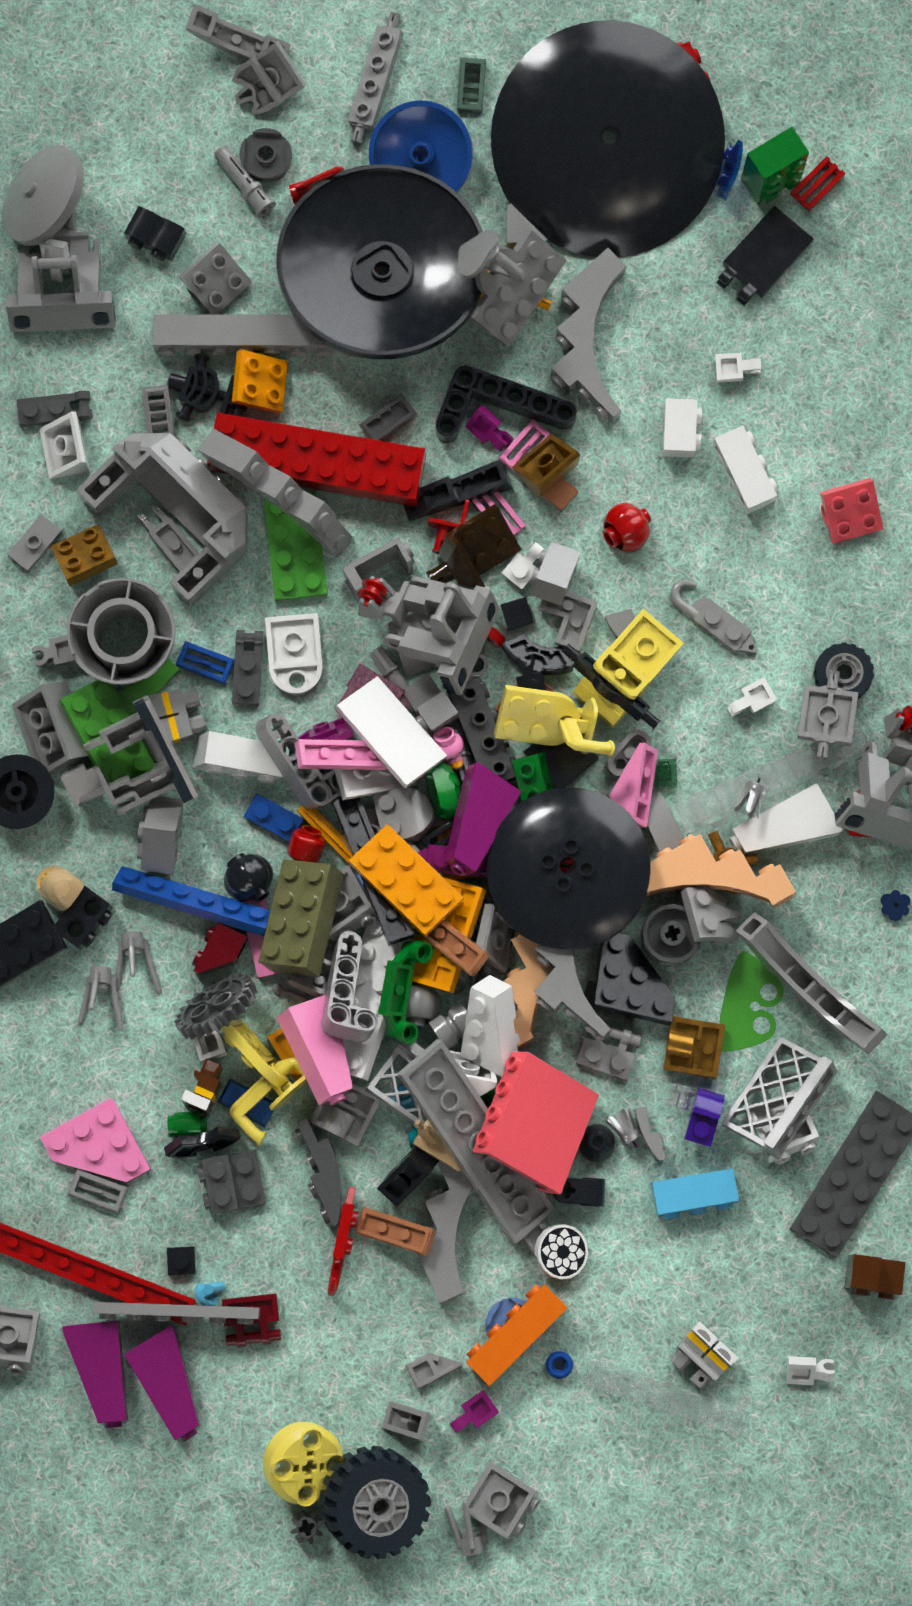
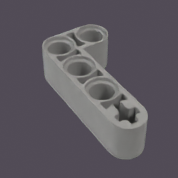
M272 714L257 722L255 727L257 737L304 808L315 809L326 805L341 794L339 786L336 787L332 781L333 776L336 778L334 769L323 774L318 769H302L304 773L303 779L299 776L294 744L298 737L284 716ZM284 745L289 749V756L283 751ZM313 790L318 794V801L312 796Z
M346 931L340 935L332 952L321 1026L327 1035L363 1043L371 1037L378 1024V1018L369 1009L353 1006L362 939L357 933ZM339 969L345 970L348 974L342 973ZM336 993L342 994L344 998L338 997ZM332 1017L338 1018L341 1022L334 1021ZM358 1023L364 1024L367 1028L361 1027Z

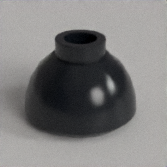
M588 1125L579 1146L580 1153L586 1159L593 1162L606 1160L615 1149L614 1134L605 1125Z

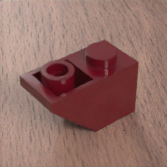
M217 923L215 928L211 926L204 941L208 942L203 952H197L192 962V965L195 966L193 971L201 976L236 964L248 938L220 923Z

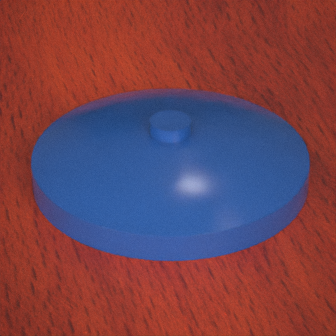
M410 101L391 109L376 125L369 144V164H389L416 169L441 180L455 192H458L465 184L471 172L473 144L467 127L453 111L431 101Z

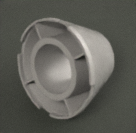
M115 578L98 583V585L79 597L69 615L67 640L75 661L91 677L108 684L128 685L147 679L163 666L174 645L175 623L170 607L154 588L138 580ZM121 618H133L143 622L148 627V635L139 651L127 657H114L101 650L102 634L112 622Z

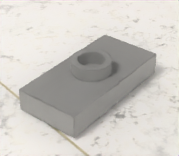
M41 514L7 555L27 572H30L61 535L62 530Z

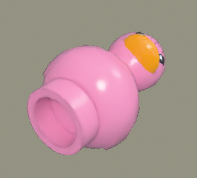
M451 727L439 728L435 731L433 740L447 755L445 759L446 764L454 772L459 771L464 765V759L460 755L463 751V739Z

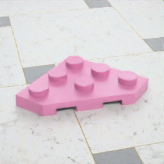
M112 1097L40 1137L54 1162L124 1182H129L151 1170Z

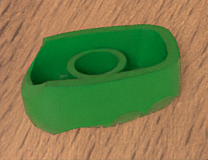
M441 762L425 774L431 803L435 810V816L446 820H453L460 797L461 785L453 769L448 764Z

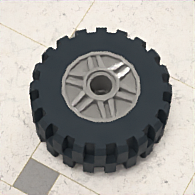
M365 1446L357 1448L356 1455L348 1452L342 1456L345 1461L340 1465L337 1462L333 1464L331 1469L334 1472L331 1477L325 1476L323 1484L326 1486V1491L321 1490L319 1497L323 1502V1505L320 1506L321 1516L325 1519L324 1524L328 1531L351 1553H358L361 1557L370 1559L372 1555L376 1559H385L388 1552L395 1556L401 1553L400 1548L405 1545L409 1548L414 1544L411 1539L416 1534L420 1536L424 1531L421 1524L423 1521L428 1522L430 1515L425 1510L426 1507L431 1506V1497L426 1494L429 1487L422 1478V1473L419 1469L396 1451L390 1448L385 1450L381 1446H372L371 1450H368Z

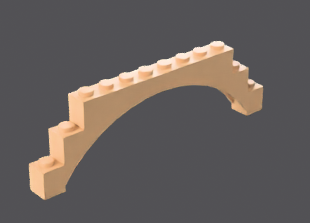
M694 834L689 835L680 841L681 845L671 850L668 847L656 854L657 859L651 861L650 882L646 897L662 892L688 887H710L711 889L728 890L752 896L768 902L772 909L796 897V891L780 864L775 867L773 864L762 868L759 871L760 875L756 877L740 849L736 852L733 849L726 851L719 856L720 860L716 862L701 834L696 837ZM515 932V937L511 941L526 968L521 970L518 967L506 974L507 979L503 980V982L512 986L514 1001L518 1005L516 1019L513 1021L515 1033L519 1034L520 1042L517 1043V1049L520 1050L536 1041L533 1036V1029L539 1004L536 1002L538 996L534 991L551 973L554 967L551 966L548 969L536 959L539 954L535 948L539 944Z

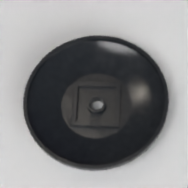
M575 787L543 791L516 806L498 827L487 859V878L490 893L502 917L516 932L528 940L544 947L559 950H577L596 946L622 931L641 908L648 891L651 875L648 846L634 818L611 798L596 791ZM566 859H571L576 863L575 870L569 874L563 873L560 870L561 863Z

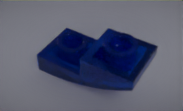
M740 140L736 142L734 147L729 145L724 152L722 169L725 171L717 182L719 186L717 196L724 200H727L738 176L743 152V142Z

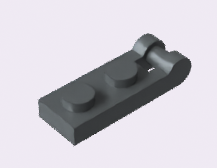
M84 390L69 394L16 399L20 427L49 424L70 412H76L80 421L93 418L92 409H89L88 402L91 400L90 391ZM78 403L79 409L71 411V404Z
M236 630L232 704L259 706L263 631L245 633V630ZM244 643L254 644V651H244Z

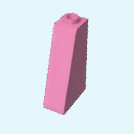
M323 995L289 1007L277 1017V1020L318 1105L329 1102L332 1106L345 1099L344 1094L353 1087L343 1039L327 1035L321 1026L326 996ZM332 1017L334 1021L339 1022L338 1018Z

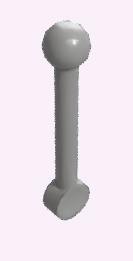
M275 983L272 986V991L276 994L283 993L303 1002L312 1000L283 988L280 983Z

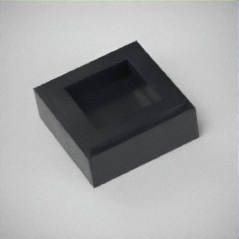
M526 597L500 604L508 631L533 624Z

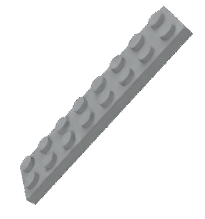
M437 1039L397 1073L511 1243L517 1244L555 1210L545 1193L536 1189L538 1184L486 1154L472 1152L476 1143V1137L485 1121L488 1108L442 1040Z

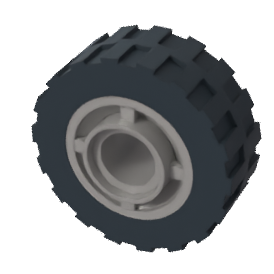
M847 642L831 645V647L822 652L815 663L813 677H815L816 687L827 686L829 671H833L832 681H834L835 671H837L838 667L844 666L850 670L851 675L849 679L839 678L838 687L845 691L858 692L859 699L869 689L874 678V666L870 661V656L864 652V649L858 648L852 643L847 644Z

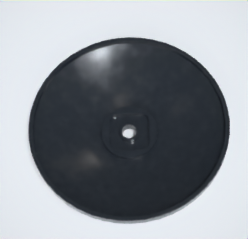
M389 164L365 165L347 169L324 179L312 187L301 197L287 216L279 236L276 252L279 286L288 308L302 327L331 348L349 355L368 359H397L416 355L434 348L453 336L470 318L469 316L480 300L482 293L477 288L475 277H463L458 274L457 269L460 247L483 231L477 217L464 199L444 182L427 173L404 166ZM384 266L389 269V272L386 275H378L375 269Z

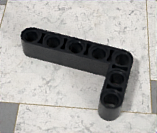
M464 365L457 368L454 372L437 417L435 429L436 436L440 441L444 443L455 441L459 436L472 398L562 430L569 429L574 425L577 410L575 405L568 400ZM462 376H469L472 382L468 385H462L458 380ZM491 384L497 388V391L488 394L483 388ZM512 393H518L522 399L515 403L511 402L508 396ZM453 400H460L464 405L460 409H453L449 404ZM543 402L547 408L543 411H537L533 408V404ZM565 410L570 412L571 418L562 420L557 414ZM444 424H451L455 429L451 433H444L440 428Z

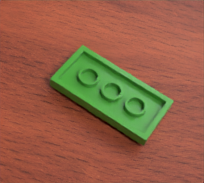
M307 491L309 494L317 497L316 491ZM264 498L275 601L327 596L322 545L294 520Z
M99 680L58 700L82 745L99 737V730L129 717L112 684ZM142 740L111 754L106 742L86 751L92 764L99 766L107 783L127 774L131 780L152 770L153 764H155Z

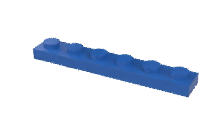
M124 866L120 868L112 882V891L265 936L271 910Z

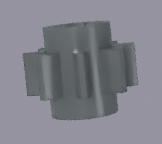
M301 1510L302 1518L300 1520L292 1518L291 1521L297 1525L290 1533H298L300 1536L298 1543H301L304 1538H308L310 1544H313V1536L315 1534L318 1536L323 1535L318 1530V1526L322 1525L324 1520L316 1521L314 1518L316 1511L312 1512L311 1516H306L305 1511ZM306 1519L308 1523H314L315 1525L309 1535H307L306 1531L300 1530L303 1520Z

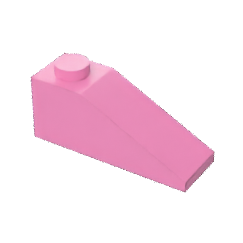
M639 743L609 795V798L620 804L634 818L640 828H647L658 750L646 743Z

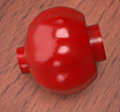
M629 503L617 504L608 511L604 519L603 537L611 548L616 547L623 552H635L643 547L649 538L651 517L644 508L639 509Z

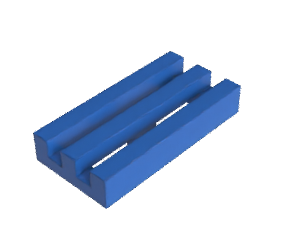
M185 641L176 666L226 685L235 659ZM190 649L227 663L226 668L190 655L187 651ZM187 659L221 672L223 675L222 677L186 664L183 661Z

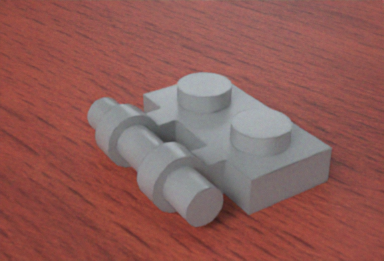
M611 1026L609 1027L612 1032L607 1037L619 1040L618 1048L604 1044V1039L600 1035L595 1040L584 1037L576 1064L627 1081L636 1054L626 1051L627 1045L631 1044L639 1047L642 1037L632 1034V1030L624 1028L623 1031Z

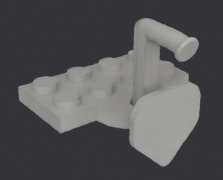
M526 229L513 250L507 247H497L500 242V235L494 231L485 230L460 247L457 272L466 278L475 277L477 288L483 294L469 317L502 345L510 347L567 260L532 230Z

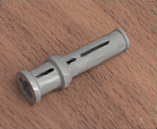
M227 146L220 147L214 153V158L240 188L244 201H248L256 210V216L258 218L264 217L274 209L276 202L268 198L262 190L263 186L261 183L254 182Z

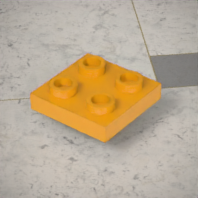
M243 349L237 351L232 403L273 413L283 412L288 361Z

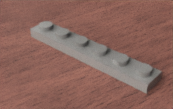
M93 1302L92 1313L99 1314V1319L116 1320V1314H126L127 1320H143V1315H154V1321H171V1316H182V1322H198V1317H210L209 1323H226V1318H237V1324H253L254 1319H260V1308Z

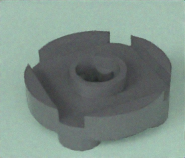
M271 128L255 130L252 132V135L244 139L240 147V160L243 168L250 177L259 181L268 182L284 177L292 162V150L288 140L280 132ZM264 149H268L269 153L273 154V157L266 161L259 157V154L264 153Z

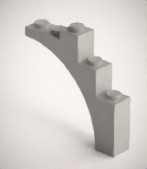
M607 248L562 288V303L569 311L575 310V312L557 328L556 336L558 338L556 341L564 350L570 349L571 351L552 367L551 375L553 377L551 380L558 389H565L568 393L575 387H578L577 393L586 402L590 400L596 406L595 411L604 421L608 419L613 424L620 417L621 409L608 394L599 376L594 358L593 331L603 301L611 288L625 274L626 266Z
M215 429L211 431L198 449L212 465L241 481L284 512L317 540L331 555L338 558L353 538L335 518V512L326 502L302 490L289 475L268 465L257 451Z
M575 862L566 871V874L572 873L575 870ZM538 945L535 948L539 954L536 959L549 969L553 966L554 969L534 991L538 996L536 1002L546 1011L552 1008L555 1012L564 1004L566 1008L563 1011L575 1021L578 1018L587 1024L584 1029L596 1039L599 1035L606 1039L612 1031L595 1013L584 995L577 975L575 950H559Z
M754 912L736 930V933L764 967L781 979L794 996L812 1009L834 1034L843 1040L846 1038L868 1055L887 1036L880 1026L867 1018L825 982L791 948L767 920Z
M441 1161L438 1162V1165L449 1190L444 1192L443 1188H440L428 1194L429 1199L425 1201V1204L437 1232L429 1256L418 1254L439 1304L464 1293L457 1270L455 1253L456 1231L462 1208L473 1188L462 1170L459 1173Z

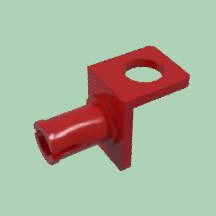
M465 500L460 524L435 518L428 519V527L437 530L434 548L432 549L433 553L439 555L445 534L466 522L470 500Z

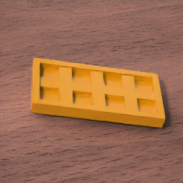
M388 824L348 860L349 864L424 937L430 934L464 901V897Z
M444 878L464 897V901L445 920L471 939L487 890ZM418 933L416 934L414 942L417 940L428 942ZM431 944L433 948L432 958L427 963L417 962L415 964L412 982L454 994L462 968Z

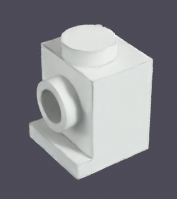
M216 1030L209 1037L205 1034L201 1039L197 1037L193 1039L200 1062L206 1059L211 1061L228 1055L221 1033H217Z

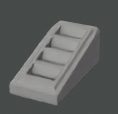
M168 385L142 388L147 433H153V429L168 427V432L162 433H171L175 437ZM164 396V399L151 401L149 399L151 397ZM165 406L166 409L151 412V408ZM167 417V421L152 423L154 418Z

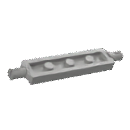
M390 12L387 26L376 27L348 118L349 124L355 128L351 139L353 144L361 145L365 131L375 129L403 38L402 31L397 29L401 17L397 12L395 14Z

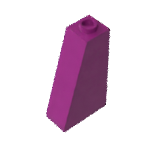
M479 762L468 766L465 771L444 862L451 866L450 869L461 876H468L477 871L495 839L498 827L510 813L521 794L520 790Z
M120 1320L62 1326L64 1337L98 1424L105 1423L106 1428L122 1427V1421L128 1420Z
M171 1325L125 1353L124 1356L174 1440L181 1437L184 1442L197 1434L195 1428L201 1424L177 1331L174 1325Z

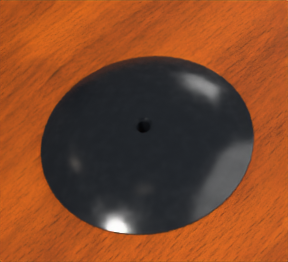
M606 20L580 23L560 30L539 42L525 54L509 74L500 91L492 118L491 153L498 182L508 202L547 241L562 249L589 257H598L607 248L617 257L636 255L652 250L677 236L691 224L707 204L717 184L724 159L725 128L718 97L703 69L690 54L670 38L650 28L629 22ZM604 132H612L616 137V142L614 144L605 143L602 137Z

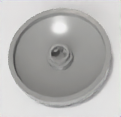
M58 145L44 148L33 155L16 174L8 189L3 206V225L6 233L13 240L25 246H35L53 237L66 224L77 206L84 182L83 165L75 153Z

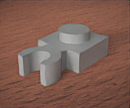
M67 635L49 639L50 647L48 648L40 645L32 648L33 654L38 652L44 654L42 660L35 661L36 667H44L51 660L54 661L55 667L76 662L70 651Z

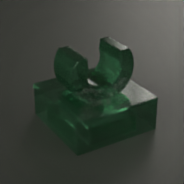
M657 759L653 787H677L676 759Z

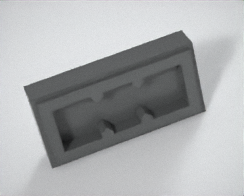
M401 393L361 422L359 426L369 439L384 441L416 418L417 413Z

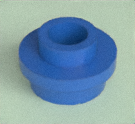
M556 1351L548 1356L546 1370L550 1376L556 1379H563L572 1372L573 1361L567 1353ZM558 1359L564 1361L565 1366L562 1370H556L554 1367V1362Z

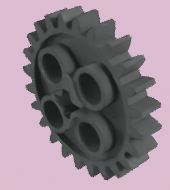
M241 973L236 976L231 974L227 979L222 977L217 983L213 981L210 987L204 986L202 992L195 993L192 999L186 1001L188 1005L180 1008L181 1012L176 1014L177 1019L174 1021L176 1023L175 1026L185 1039L190 1038L191 1040L196 1037L201 1039L205 1034L209 1037L215 1030L217 1033L220 1032L221 1027L230 1026V1021L238 1020V1016L246 1012L245 1008L252 1005L251 1001L256 998L255 994L257 993L255 984L246 974L242 976Z

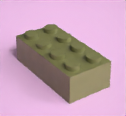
M283 859L258 960L260 964L272 972L320 977L344 874L331 864Z

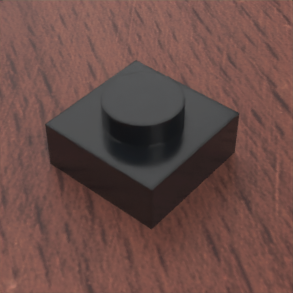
M195 1246L167 1248L168 1276L196 1274Z

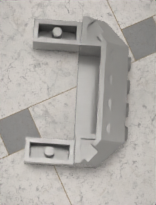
M133 433L113 447L114 454L77 489L79 497L99 515L127 487L137 480L205 547L170 581L172 589L191 607L247 553V504L239 495H233L227 489L228 485L218 475L215 477L209 471V466L201 458L198 457L196 459L190 453L191 449L181 439L178 441L171 433Z

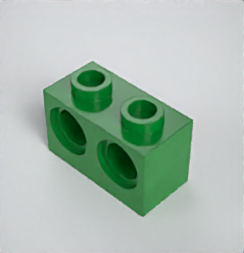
M545 752L512 760L518 788L521 791L522 802L533 795L553 789Z

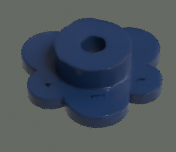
M893 890L891 894H884L881 897V904L883 905L881 912L884 915H888L890 920L899 921L902 915L906 916L909 914L907 906L910 904V897L906 894H900L898 890ZM893 903L897 904V908L893 907Z

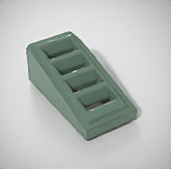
M460 57L457 110L483 112L486 59ZM465 67L480 68V73L465 72ZM464 78H477L479 83L464 82ZM463 88L479 89L478 94L463 93ZM463 98L478 99V104L462 103Z

